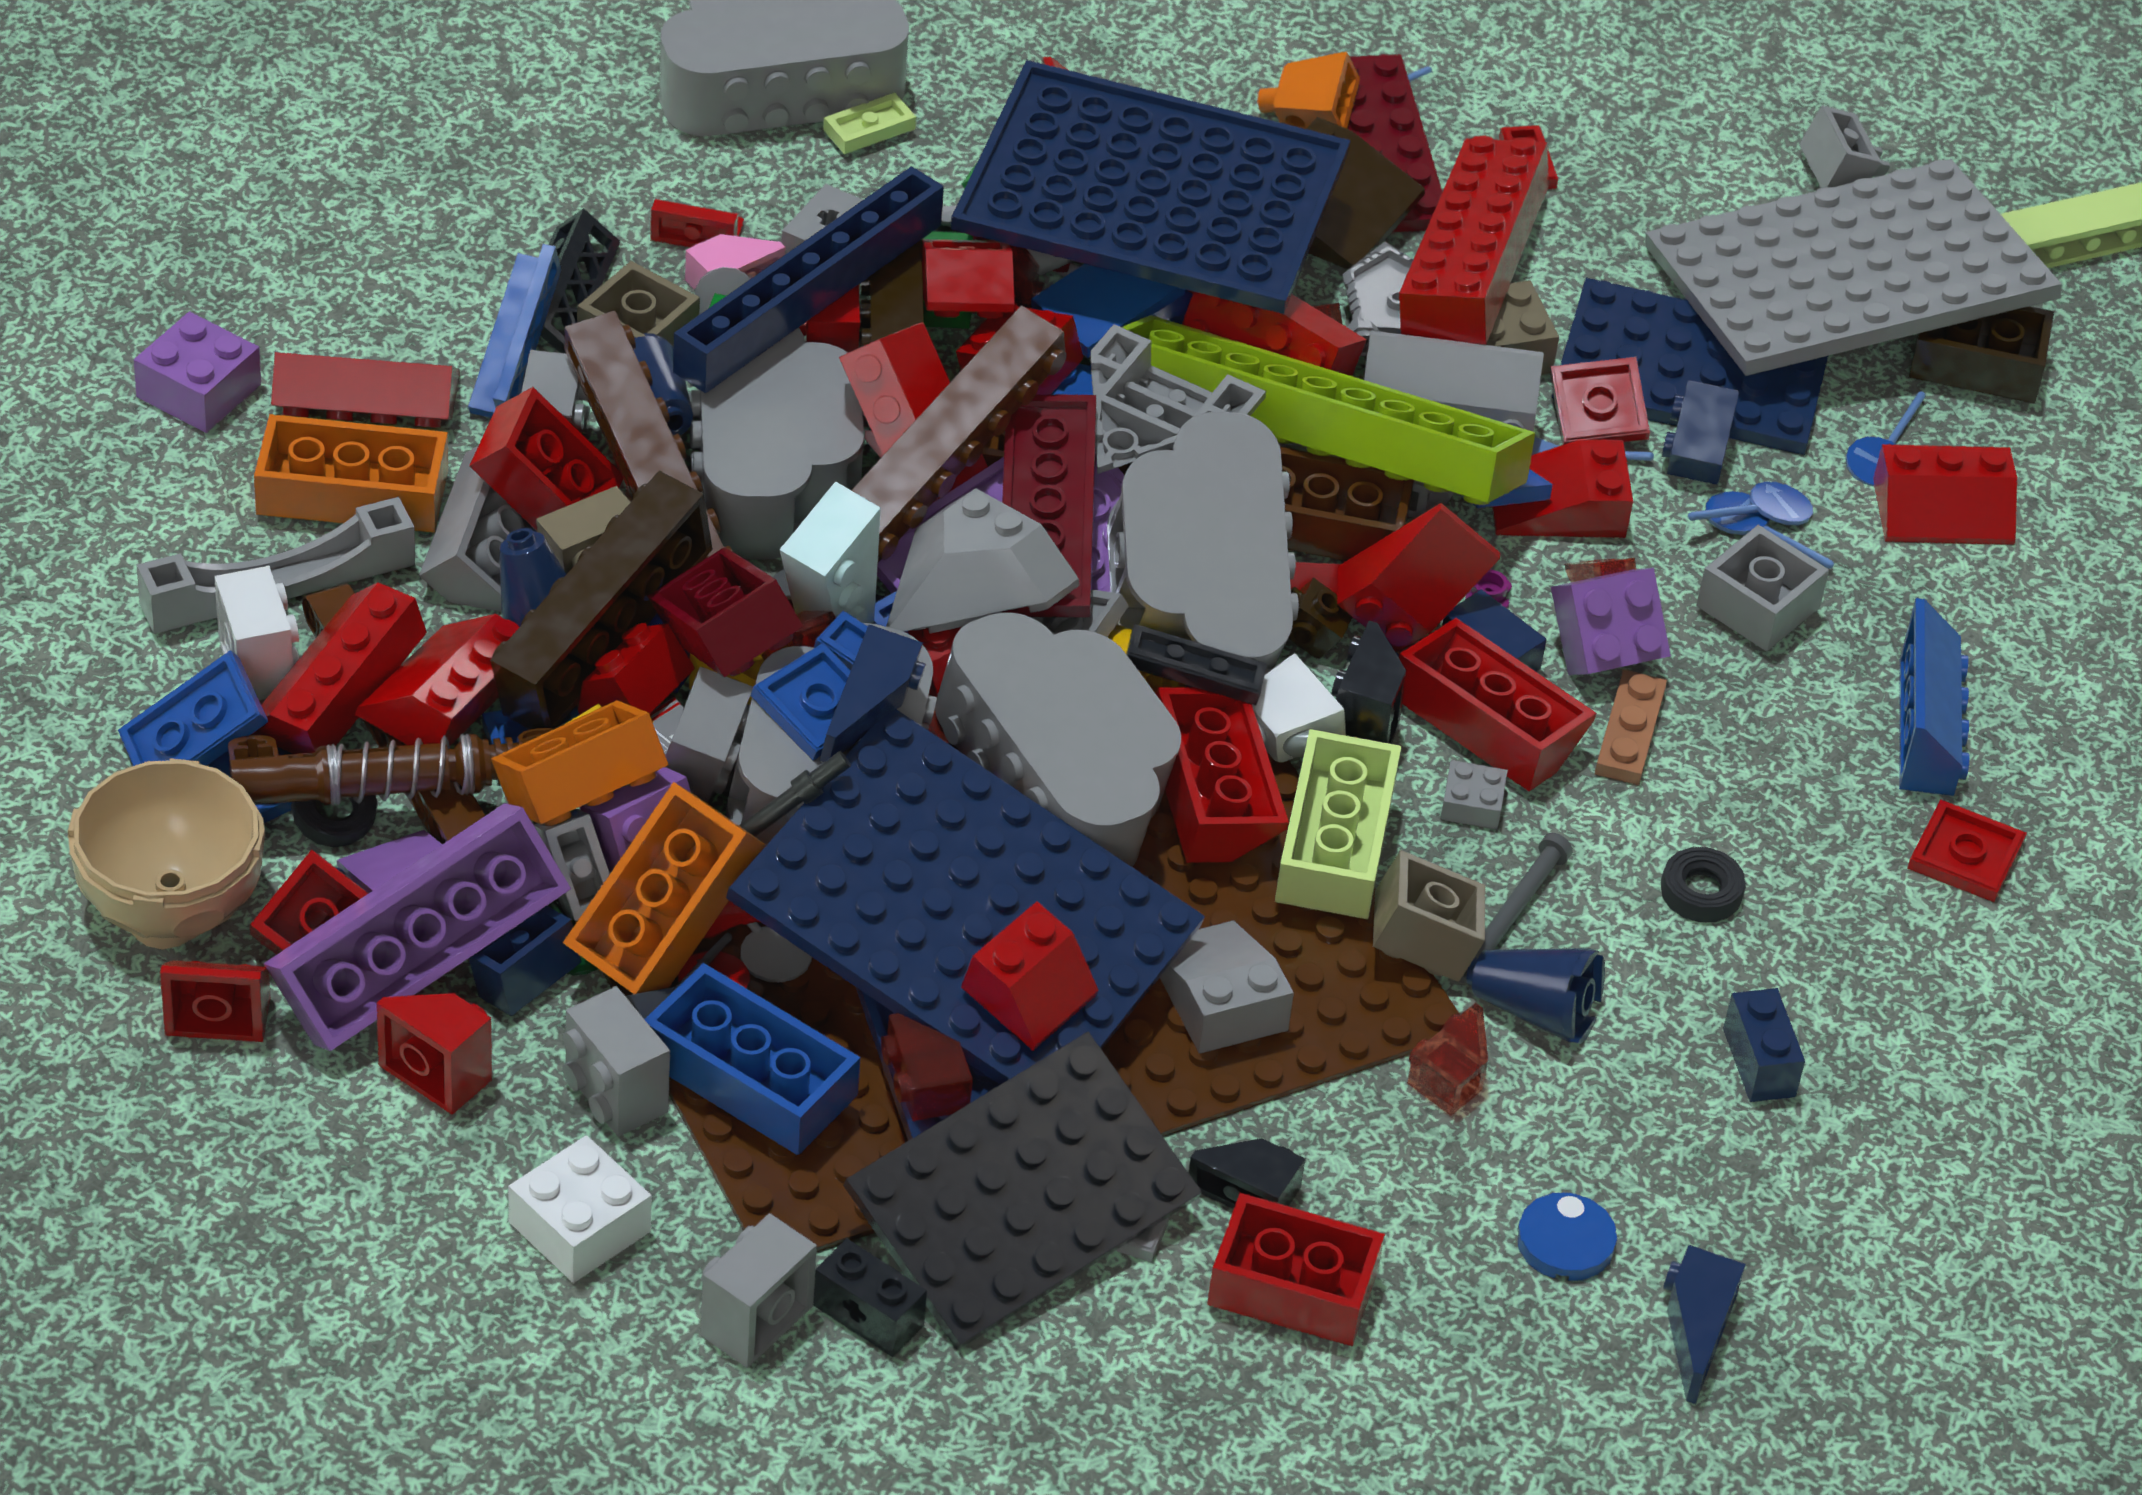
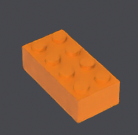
M269 414L254 473L256 515L345 523L356 515L357 507L399 497L414 525V531L435 533L448 475V432Z
M673 782L563 943L633 994L669 988L729 900L726 899L729 887L765 848L766 844L699 797Z

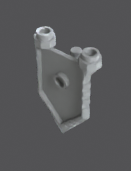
M1387 242L1382 243L1342 275L1344 285L1348 289L1346 294L1350 311L1353 314L1352 321L1347 328L1367 339L1360 356H1367L1371 330L1401 334L1399 292L1413 259Z

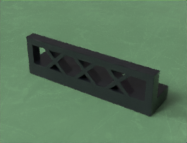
M584 208L558 225L549 243L551 246H556L561 273L540 336L559 353L565 354V336L551 325L553 318H561L564 329L565 326L577 323V308H570L565 290H573L578 305L602 285L620 244V240ZM589 234L604 246L602 252H594ZM577 262H585L590 280H582Z

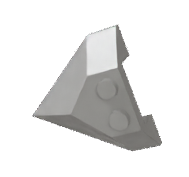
M1113 324L1091 350L1092 390L1097 400V474L1134 462L1138 457L1148 452L1173 449V444L1180 428L1185 422L1196 415L1207 412H1232L1251 416L1266 398V391L1227 374L1212 393L1151 366V340Z
M975 488L916 528L886 627L903 632L928 628L930 634L963 627L969 622L1001 613V611L1026 606L1029 607L1030 613L1046 610L1079 586V578L1040 523Z

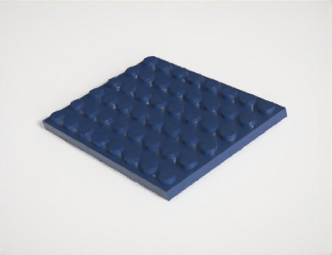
M1026 60L951 216L950 230L1284 314L1348 157L1351 140Z
M897 709L893 710L866 732L846 755L851 767L822 788L823 794L808 804L804 803L729 887L726 899L999 1085L1088 1031L1102 1050L1201 927L1205 918L1203 914ZM1038 901L1074 933L1099 991L1091 1001L1033 1051L963 990L961 985L972 956Z

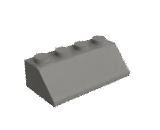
M1371 330L1364 380L1534 432L1544 352Z
M477 446L464 455L419 576L449 603L501 612L500 545L507 535L514 530L529 528L535 532L537 531L469 466L478 448Z

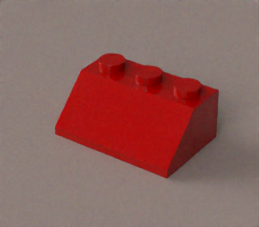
M1882 444L1873 480L1885 542L2015 544L2017 474L2010 447Z

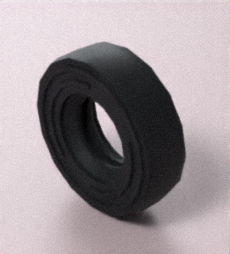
M376 795L364 796L359 804L353 797L348 798L352 803L353 810L349 816L339 820L329 819L322 815L317 808L316 800L292 802L291 810L296 826L305 837L319 845L334 848L351 845L367 834L375 821L378 806Z
M1690 847L1678 851L1667 861L1660 882L1662 897L1670 909L1683 918L1696 922H1717L1729 918L1739 909L1746 889L1744 872L1736 860L1722 851L1709 847ZM1692 875L1708 876L1719 883L1721 890L1715 894H1701L1690 889L1686 885V879Z

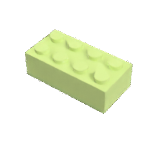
M1309 729L1280 864L1275 902L1363 919L1369 918L1395 787L1401 746Z

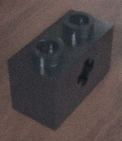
M846 1238L815 1269L813 1306L891 1357H894L924 1327L927 1290Z

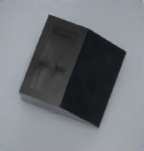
M1368 621L1362 637L1356 635L1353 637L1346 659L1350 664L1347 671L1341 669L1338 671L1331 695L1335 696L1338 703L1344 708L1346 736L1392 744L1400 724L1406 669L1378 623Z

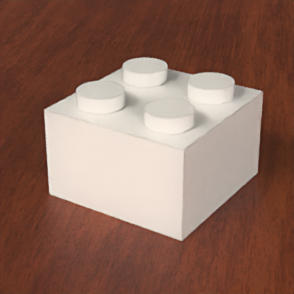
M270 566L214 576L218 635L223 654L231 650L240 658L258 699H267L299 659L296 647H292V643L299 642L298 627L295 616L293 614L286 616L285 610H288V601L284 584H275Z
M587 1135L508 1186L509 1223L572 1283H575L651 1232L652 1195Z

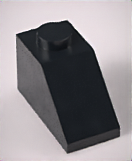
M1260 1138L1196 1150L1190 1157L1188 1173L1202 1191V1195L1234 1209L1240 1193L1289 1206L1301 1189L1306 1158L1295 1154L1286 1147L1275 1145Z

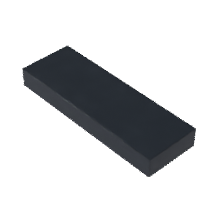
M1134 624L1130 634L1126 655L1139 671L1252 705H1257L1267 666L1266 663L1136 624Z

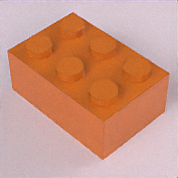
M618 700L491 758L508 804L523 807L530 820L545 826H553L566 821L572 816L571 811L582 805L596 806L609 801L614 797L613 791L627 784L630 786L645 784L657 776L655 771L669 765L649 713Z

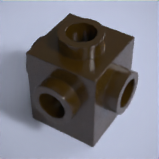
M1313 577L1300 590L1296 587L1291 589V593H1297L1299 608L1297 619L1293 621L1292 630L1288 638L1314 658L1320 659L1343 638L1352 616L1337 605V594Z

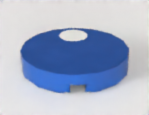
M1551 1193L1536 1198L1524 1209L1518 1225L1517 1241L1518 1249L1526 1262L1541 1274L1551 1278H1555L1556 1274L1569 1276L1568 1281H1582L1598 1275L1610 1264L1617 1243L1615 1223L1608 1212L1592 1199L1574 1193Z

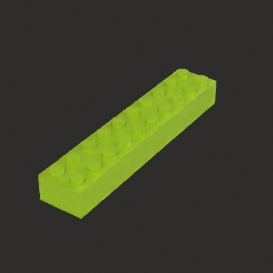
M1152 315L1122 327L1151 340V366L1213 393L1228 374L1265 390L1266 398L1253 412L1251 417L1265 424L1275 435L1278 443L1289 444L1294 442L1307 446V451L1315 455H1335L1345 458V462L1353 467H1374L1384 470V474L1392 479L1416 480L1424 483V487L1430 491L1441 493L1451 491L1464 495L1463 499L1476 505L1489 504L1491 501L1527 483L1536 432Z

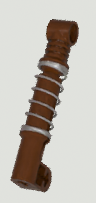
M538 728L524 731L517 737V743H513L512 737H505V744H501L500 738H494L493 744L489 745L488 739H481L476 734H466L465 736L461 734L459 743L454 749H450L448 739L444 735L441 743L423 744L422 740L418 737L415 745L397 746L396 742L392 740L389 747L371 748L370 743L366 742L363 749L345 750L343 744H340L338 750H336L334 744L332 746L328 744L327 746H320L314 753L278 755L276 740L270 736L248 735L235 738L228 744L230 777L245 788L255 805L319 800L324 805L334 806L335 803L337 805L340 804V798L353 797L359 804L364 796L379 795L385 802L390 794L405 793L406 797L411 800L415 792L430 791L437 798L441 790H450V782L454 783L459 794L463 795L465 793L468 795L470 793L472 795L473 793H481L485 787L492 786V780H496L497 786L501 785L491 758L554 729Z

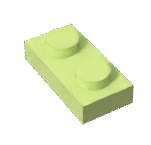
M892 93L869 101V103L860 104L824 117L823 130L843 154H847L915 130L916 116L896 93Z

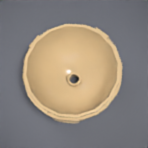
M170 758L169 761H147L114 772L89 791L78 809H73L68 827V840L76 882L83 895L99 910L101 916L110 923L132 933L137 940L146 946L163 950L181 946L227 921L238 907L247 901L260 878L265 829L263 817L245 788L216 768L201 765L199 761Z

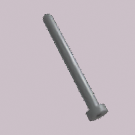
M1548 833L1541 840L1538 846L1540 855L1485 929V941L1476 954V958L1479 957L1483 950H1494L1554 866L1556 864L1563 865L1570 858L1573 848L1565 837L1557 833ZM1467 970L1459 981L1460 983H1467Z

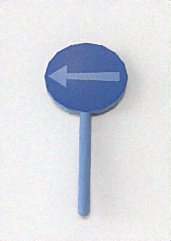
M1920 391L1917 393L1888 440L1881 437H1864L1856 440L1849 446L1845 460L1847 469L1855 479L1864 484L1874 486L1873 478L1882 444L1896 445L1895 443L1924 400V392Z
M1762 482L1756 484L1750 492L1751 505L1690 512L1688 519L1695 521L1760 512L1763 516L1774 522L1785 525H1801L1807 523L1812 517L1813 506L1805 495L1789 485L1778 482Z
M1734 491L1721 492L1712 496L1707 501L1705 510L1751 505L1752 503L1749 494ZM1760 512L1708 519L1718 529L1738 535H1746L1754 527L1760 525L1826 568L1830 569L1834 566L1832 560L1768 527L1770 519L1763 516Z

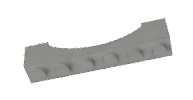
M395 497L357 507L356 515L331 532L300 547L273 556L236 563L207 564L185 561L180 553L137 564L139 604L153 633L157 634L217 618L214 577L217 575L270 566L273 578H282L287 599L414 566V525L400 498Z

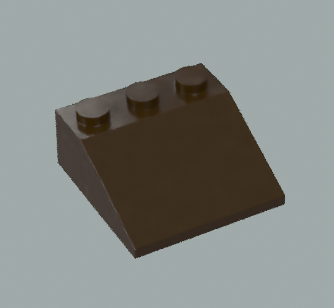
M1317 117L1308 126V130L1348 139L1351 142L1348 157L1308 254L1348 270L1387 239L1423 198L1425 188L1352 130Z

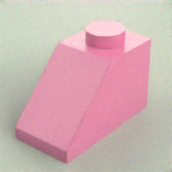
M724 234L717 235L686 250L685 281L695 290L704 275L720 267L736 268L746 273L751 279L784 256L786 247L781 242Z

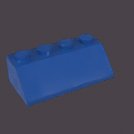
M1921 598L1915 599L1899 659V789L1954 796L1958 780H1966L1970 760L1969 753L1962 752V747L1966 746L1969 734V720L1962 719V714L1966 713L1969 698V688L1962 687V682H1965L1968 671V656L1961 655V636L1925 599Z

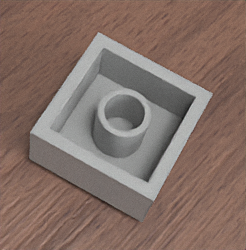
M1451 760L1440 820L1497 830L1508 770Z

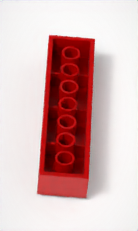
M1486 135L1465 138L1399 292L1401 334L1474 344H1487L1548 190L1547 142H1535L1533 139L1525 137L1514 140H1494Z

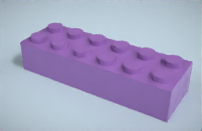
M504 803L266 961L264 965L315 1046L332 1051L377 1020L376 1003L381 998L415 995L568 892L571 887L524 808Z

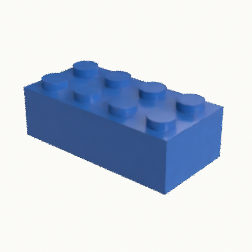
M705 963L701 964L644 1019L670 1050L669 1077L796 1155H799L858 1096L861 1057Z

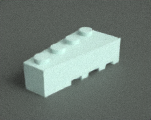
M836 481L780 548L794 611L803 625L799 630L815 639L821 635L843 610L862 623L874 624L881 508Z

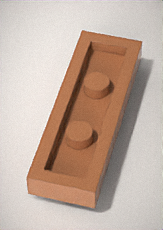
M1623 669L1596 764L1595 775L1636 785L1640 784L1666 689V679Z

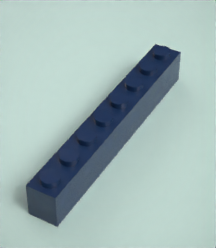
M912 166L674 332L673 373L705 394L940 227L942 223L944 186Z

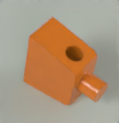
M1339 52L1291 62L1283 67L1278 87L1261 88L1257 97L1258 107L1261 113L1275 112L1280 123L1307 129L1317 117L1347 128L1360 78L1348 52Z

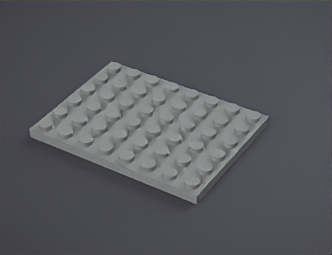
M1952 159L1936 160L1928 165L1911 169H1898L1890 174L1878 177L1861 178L1853 183L1832 188L1823 187L1815 192L1794 197L1786 196L1777 201L1757 206H1744L1736 211L1719 215H1706L1698 220L1682 224H1669L1661 229L1645 232L1646 248L1746 376L2061 298L2062 283Z

